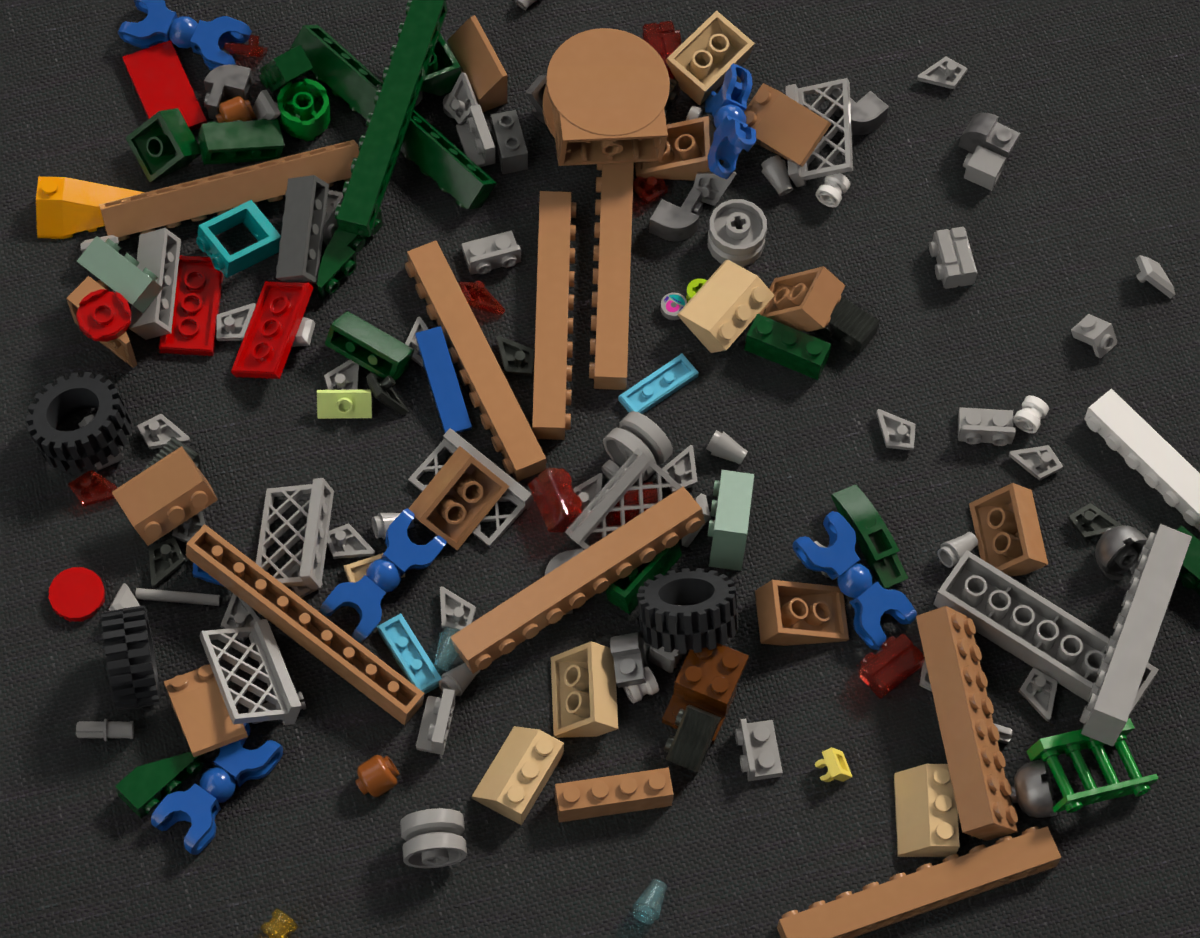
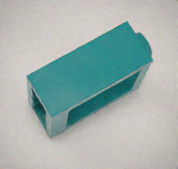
M249 200L198 226L196 242L202 252H206L211 258L215 269L221 271L228 278L278 253L281 235L255 203ZM243 222L258 242L230 255L215 236Z

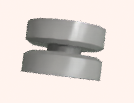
M731 199L716 207L709 220L707 237L708 249L711 255L721 264L725 260H730L741 267L754 263L761 256L765 245L767 219L763 211L754 203L743 199Z
M635 411L628 413L619 422V428L612 429L603 439L606 452L620 468L637 448L656 465L664 463L673 454L671 442L660 427L647 416ZM649 466L642 474V481L647 480L655 470Z
M443 808L426 809L413 812L401 819V837L407 841L402 847L403 862L406 865L415 868H439L456 864L466 858V840L460 836L465 830L464 817L461 812Z

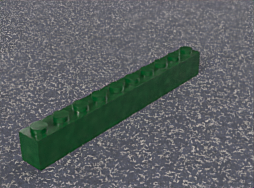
M409 0L407 2V16L405 22H401L399 25V39L397 45L393 44L390 53L391 63L389 67L384 69L382 89H378L376 92L374 112H370L368 115L366 135H362L360 138L358 158H354L352 161L350 181L345 182L342 204H338L335 210V219L338 222L339 229L342 231L367 237L371 236L448 11L446 0Z
M303 25L289 50L301 45L313 66L311 69L314 72L313 76L325 82L331 88L330 90L334 95L343 98L348 103L349 108L356 113H360L367 123L369 113L374 112L376 106L374 103L376 92L378 89H382L383 82L319 25ZM413 110L400 148L402 155L408 160L414 161L420 167V171L423 174L432 177L442 191L450 193L460 207L464 209L481 208L495 187L496 182Z

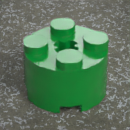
M304 79V82H296L294 84L291 81L280 90L277 97L278 109L281 113L279 122L281 128L286 133L308 142L315 140L317 136L327 129L331 118L329 97L326 94V89L317 81Z

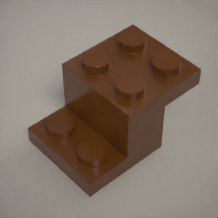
M716 643V648L711 650L707 647L702 648V652L694 653V650H689L675 681L673 696L662 718V723L678 729L679 726L674 724L680 709L685 710L688 705L719 716L721 720L711 742L714 745L735 698L737 684L747 664L749 655Z

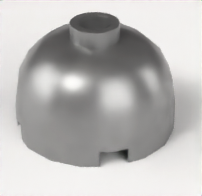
M1122 525L1105 530L1096 545L1095 556L1100 569L1106 577L1111 580L1123 579L1120 575L1123 572L1131 570V574H1133L1138 566V557L1143 546L1146 544L1147 538L1139 530L1131 526Z
M1041 759L1024 764L1015 774L1014 786H1011L1012 802L1019 803L1021 810L1028 816L1035 818L1056 816L1057 812L1054 813L1052 809L1056 802L1055 800L1052 801L1053 786L1047 763Z

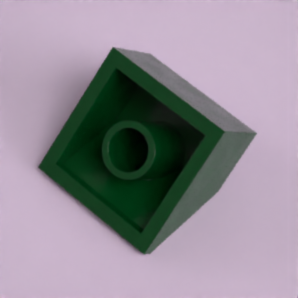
M441 33L439 34L421 87V91L437 96L450 93L461 74V66Z
M178 108L158 111L125 137L150 183L187 166L201 155L200 147Z

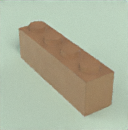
M669 767L555 784V801L559 822L672 806L674 795Z

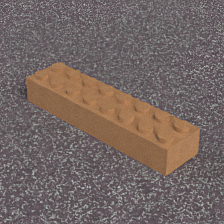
M948 606L916 616L962 833L989 841L1018 832L1016 826L1018 816L1010 799L1012 789L1004 773L1006 762L998 746V740L1000 739L999 731L992 719L994 709L986 692L988 682L980 665L982 655L974 638L976 633L975 624L970 617Z

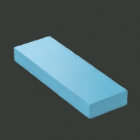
M680 354L619 395L618 400L629 413L635 411L644 414L697 378L699 372L683 354Z
M400 613L378 625L377 631L408 681L425 694L439 687V680L442 679L402 614Z

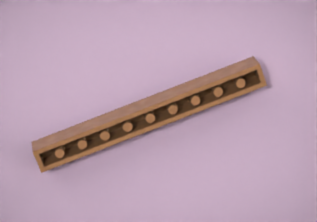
M350 140L99 204L107 236L114 235L118 237L119 241L130 238V234L140 232V234L155 231V228L166 226V228L177 227L181 225V221L191 219L193 222L204 220L208 214L217 212V215H221L249 200H252L256 206L258 201L268 199V202L283 199V195L286 193L289 178L315 175L328 183L329 187H332L334 185L333 182L350 181L352 175L351 164L354 158H358L359 147L355 140Z
M634 162L597 164V170H602V177H596V193H601V200L596 199L595 215H600V222H595L594 238H599V245H594L593 261L599 262L598 268H593L592 284H598L597 292L592 291V307L597 308V315H591V331H596V339H590V355H595V363L590 362L589 378L594 379V389L626 390Z
M540 191L532 431L536 439L565 440V430H570L571 414H566V406H571V390L566 389V382H572V366L567 365V358H572L573 342H567L568 334H573V318H568V310H574V295L569 294V287H574L575 271H569V264H575V248H570V241H575L576 225H570L571 218H576V202H571V192Z
M433 241L407 251L408 262L405 263L406 271L410 278H415L417 293L420 299L425 298L428 304L426 310L430 319L436 320L438 326L442 328L445 341L449 346L448 350L452 363L458 364L460 380L464 386L468 385L471 390L469 396L473 406L480 408L482 424L486 430L490 429L493 435L491 437L492 444L496 452L501 451L504 457L502 460L503 466L507 474H512L515 481L518 482L545 471L546 457L438 242Z
M684 486L452 635L450 638L455 651L473 674L487 668L492 661L503 654L512 652L517 645L526 639L535 637L540 630L549 624L558 622L563 615L572 609L581 607L586 600L595 594L604 592L609 585L618 579L627 577L638 566L650 562L658 553L666 548L675 546L680 539L689 533L698 531L705 524L702 508Z
M204 524L186 544V557L404 726L422 706L424 692Z
M1037 826L1031 827L1023 831L1021 836L1012 838L1010 835L1002 837L995 842V845L989 847L985 845L976 846L969 851V854L960 857L959 854L950 855L943 859V863L934 866L932 863L924 864L918 867L916 872L909 875L903 872L892 876L889 879L890 881L880 885L879 882L870 883L862 888L863 891L852 894V891L841 893L836 896L834 901L825 903L824 900L815 902L808 907V910L799 913L798 910L789 911L781 916L782 919H779L777 929L781 938H854L1057 867L1061 855L1048 826L1038 829Z

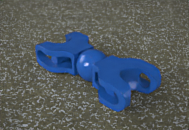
M134 0L137 9L148 15L143 21L138 23L125 21L118 30V35L124 42L143 49L169 40L179 48L188 49L192 47L193 53L201 55L205 65L211 71L222 65H236L232 55L222 51V48L230 42L245 43L252 33L246 23L228 16L218 17L209 22L199 20L198 23L188 16L177 17L176 12L166 7L164 0Z
M732 64L726 71L720 91L718 93L712 91L705 100V112L713 115L716 128L708 153V167L712 173L724 179H728L734 172L736 161L742 149L749 152L756 142V130L746 124L747 118L744 113L747 109V100L752 89V76L747 69L737 64ZM737 76L740 78L741 83L736 81ZM719 159L724 161L723 167L719 163Z
M408 508L404 509L388 527L385 536L387 549L381 559L373 561L367 568L366 575L358 582L338 584L321 605L320 612L326 616L332 615L342 606H350L356 609L360 616V623L354 630L352 638L359 643H362L381 621L382 609L380 603L385 594L392 592L398 587L401 576L408 570H419L429 567L447 543L441 536H435L426 545L412 543L408 538L407 528L412 523L415 515Z
M832 511L826 515L823 521V525L830 537L828 547H819L809 537L804 536L797 538L793 542V550L807 569L825 572L832 580L837 578L840 591L846 596L853 598L850 604L855 611L853 622L856 633L871 649L879 650L886 643V635L880 626V618L883 613L890 614L901 624H911L916 620L917 612L902 592L884 589L878 581L872 584V576L869 569L856 563L860 558L855 552L856 534L854 529L840 513Z
M243 723V724H244V727H245V729H246L247 735H248V737H249V735H250V726H249V723ZM246 737L220 747L219 756L214 761L216 767L210 768L203 773L199 786L195 783L187 791H177L168 794L151 815V825L158 830L166 831L178 821L192 823L184 837L185 849L192 855L199 854L215 837V817L221 810L219 803H224L232 797L235 785L241 787L247 780L266 777L280 761L283 755V746L276 741L268 740L258 749L248 750L243 748L248 738Z

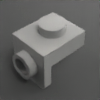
M1090 314L1085 316L1071 329L1073 338L1093 346L1095 355L1099 358H1102L1117 344L1112 324Z

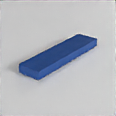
M441 326L415 333L444 433L450 428L456 433L472 429Z

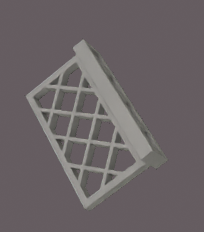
M848 78L798 88L796 84L786 86V96L826 119L833 126L825 137H822L803 167L788 160V175L795 186H805L806 180L853 171L850 82ZM843 88V93L836 101L829 97L834 89ZM818 94L819 97L812 106L806 103V95ZM827 100L832 105L825 114H822L817 109ZM839 108L843 111L844 115L836 123L830 117ZM840 130L844 133V138L836 145L830 140ZM828 144L834 149L824 159L819 155V152ZM839 153L845 156V164L833 165L831 163ZM814 158L822 162L816 170L808 171V165Z
M450 428L443 435L444 440L408 480L422 492L427 485H423L418 479L424 472L435 471L436 475L444 466L438 464V457L447 449L453 454L459 446L509 485V488L495 504L496 516L484 517L481 521H496L497 530L488 538L481 532L480 522L472 532L491 548L519 515L534 504V498L528 490ZM511 501L517 506L511 514L499 515V502Z
M637 448L565 533L582 548L587 549L590 546L584 541L591 533L602 532V538H604L606 531H615L625 524L624 510L639 509V514L644 512V508H650L656 504H643V489L657 488L658 502L662 500V487H674L678 490L682 486ZM650 466L656 471L657 483L642 485V474ZM661 476L667 481V483H661ZM638 490L639 504L624 506V495L626 492ZM611 511H620L621 525L606 527L605 517Z
M324 478L313 479V484L268 488L266 490L256 564L265 571L272 566L277 571L273 577L286 587L307 585L310 590L321 589L334 490ZM311 493L310 499L302 507L296 502L303 494ZM286 496L288 499L275 509L273 507L274 497ZM294 504L299 510L286 520L282 514ZM305 515L307 523L297 531L292 525ZM279 517L284 524L272 534L269 531L270 525ZM290 528L295 534L283 545L278 538ZM301 539L304 542L303 548L294 556L289 549ZM276 542L280 548L268 558L266 550ZM287 553L291 559L279 569L274 563ZM298 564L300 566L299 577L288 578L285 574Z
M267 619L256 620L253 627L201 631L200 640L233 724L281 719L284 725L295 724L302 705ZM238 637H249L251 645L247 647L236 641ZM218 639L225 643L226 646L220 649L213 645L210 640ZM232 647L243 653V656L238 659L227 653V651ZM248 656L259 662L260 666L258 669L244 662ZM223 659L235 667L232 671H229L220 666L219 661ZM239 668L252 675L249 681L235 674ZM256 678L267 683L268 689L266 691L252 684ZM232 681L243 687L242 691L237 693L230 689L227 685L228 682ZM247 690L261 697L258 703L244 697ZM266 700L276 705L277 710L270 711L261 705ZM239 702L252 711L239 714L236 705Z

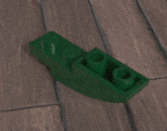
M381 209L371 233L373 235L382 227ZM339 228L336 230L325 249L318 272L317 288L318 297L321 300H324L328 294L332 295L338 289L343 278L350 276L357 267L356 253L364 247L369 237L342 231Z
M856 484L833 493L831 498L838 512L854 529L856 544H859L876 581L884 589L906 581L908 577L897 556L900 550L886 524L865 494Z

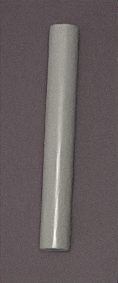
M136 588L135 598L140 600L220 605V595L143 588Z

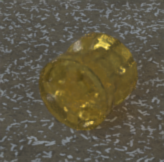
M275 909L269 922H264L260 928L269 938H286L290 932H295L298 926L287 914L279 909Z

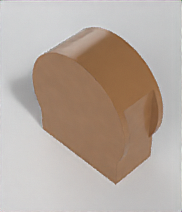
M600 28L587 30L572 36L555 51L547 70L542 109L546 125L555 138L558 166L662 161L668 137L664 108L669 96L670 80L666 65L661 56L646 41L626 31Z

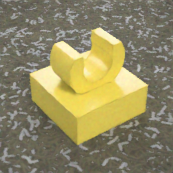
M831 747L822 752L824 759H820L815 763L817 768L821 769L825 766L828 768V772L820 777L821 781L830 782L836 779L844 782L852 778L843 751Z

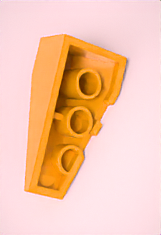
M38 176L36 193L37 237L66 239L73 237L74 233L86 230L88 232L97 231L98 227L105 226L99 204L145 192L66 177Z

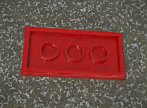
M171 40L122 57L148 119L158 111L178 108L191 131L199 129L202 124L207 123Z
M179 255L172 331L170 334L160 336V353L214 355L223 273L215 269L210 257Z
M265 281L231 369V373L235 377L280 379L314 288L310 283Z

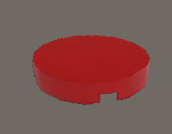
M100 289L89 293L81 300L76 312V319L80 330L86 337L94 341L108 342L117 339L126 332L131 324L132 313L128 301L122 294L116 291L115 293L110 292L107 289Z
M72 567L60 572L53 579L49 587L48 598L53 611L57 615L64 617L65 620L70 622H79L92 618L97 614V611L105 602V588L101 578L94 571L84 567Z

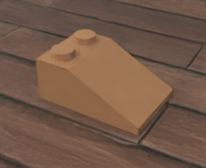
M766 84L761 85L744 111L747 118L746 124L756 130V144L801 167L804 166L831 125L826 119Z
M709 116L667 124L668 137L662 161L635 162L637 178L695 181L697 173L711 172L708 167V153L716 129Z
M824 266L775 278L769 288L775 296L759 314L799 331L809 332L823 329L830 322V315L834 307L840 302L845 285Z
M88 276L66 298L73 320L77 325L76 312L81 300L89 293L100 289L110 291L102 281L98 280L96 282ZM126 332L117 339L108 342L99 341L134 368L137 365Z
M771 580L755 590L761 644L788 646L849 640L844 595L839 587Z
M210 664L164 681L172 708L193 757L248 737L243 723H232Z

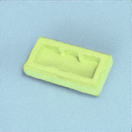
M317 390L318 419L372 418V391Z

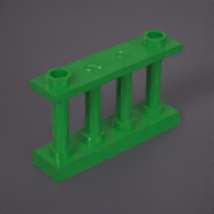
M1130 718L1127 720L1114 744L1131 779L1128 781L1119 782L1103 748L1105 743L1081 734L1082 729L1041 738L1026 751L1030 761L1043 759L1044 762L1048 763L1063 798L1052 807L1054 813L1064 810L1067 813H1072L1085 805L1130 794L1138 797L1151 790L1150 786L1159 779L1157 774L1142 777L1125 742L1127 740L1126 736L1135 729ZM1088 748L1089 751L1093 752L1107 781V786L1096 787L1081 755V750ZM1066 754L1067 757L1070 756L1086 791L1073 792L1059 762V755Z

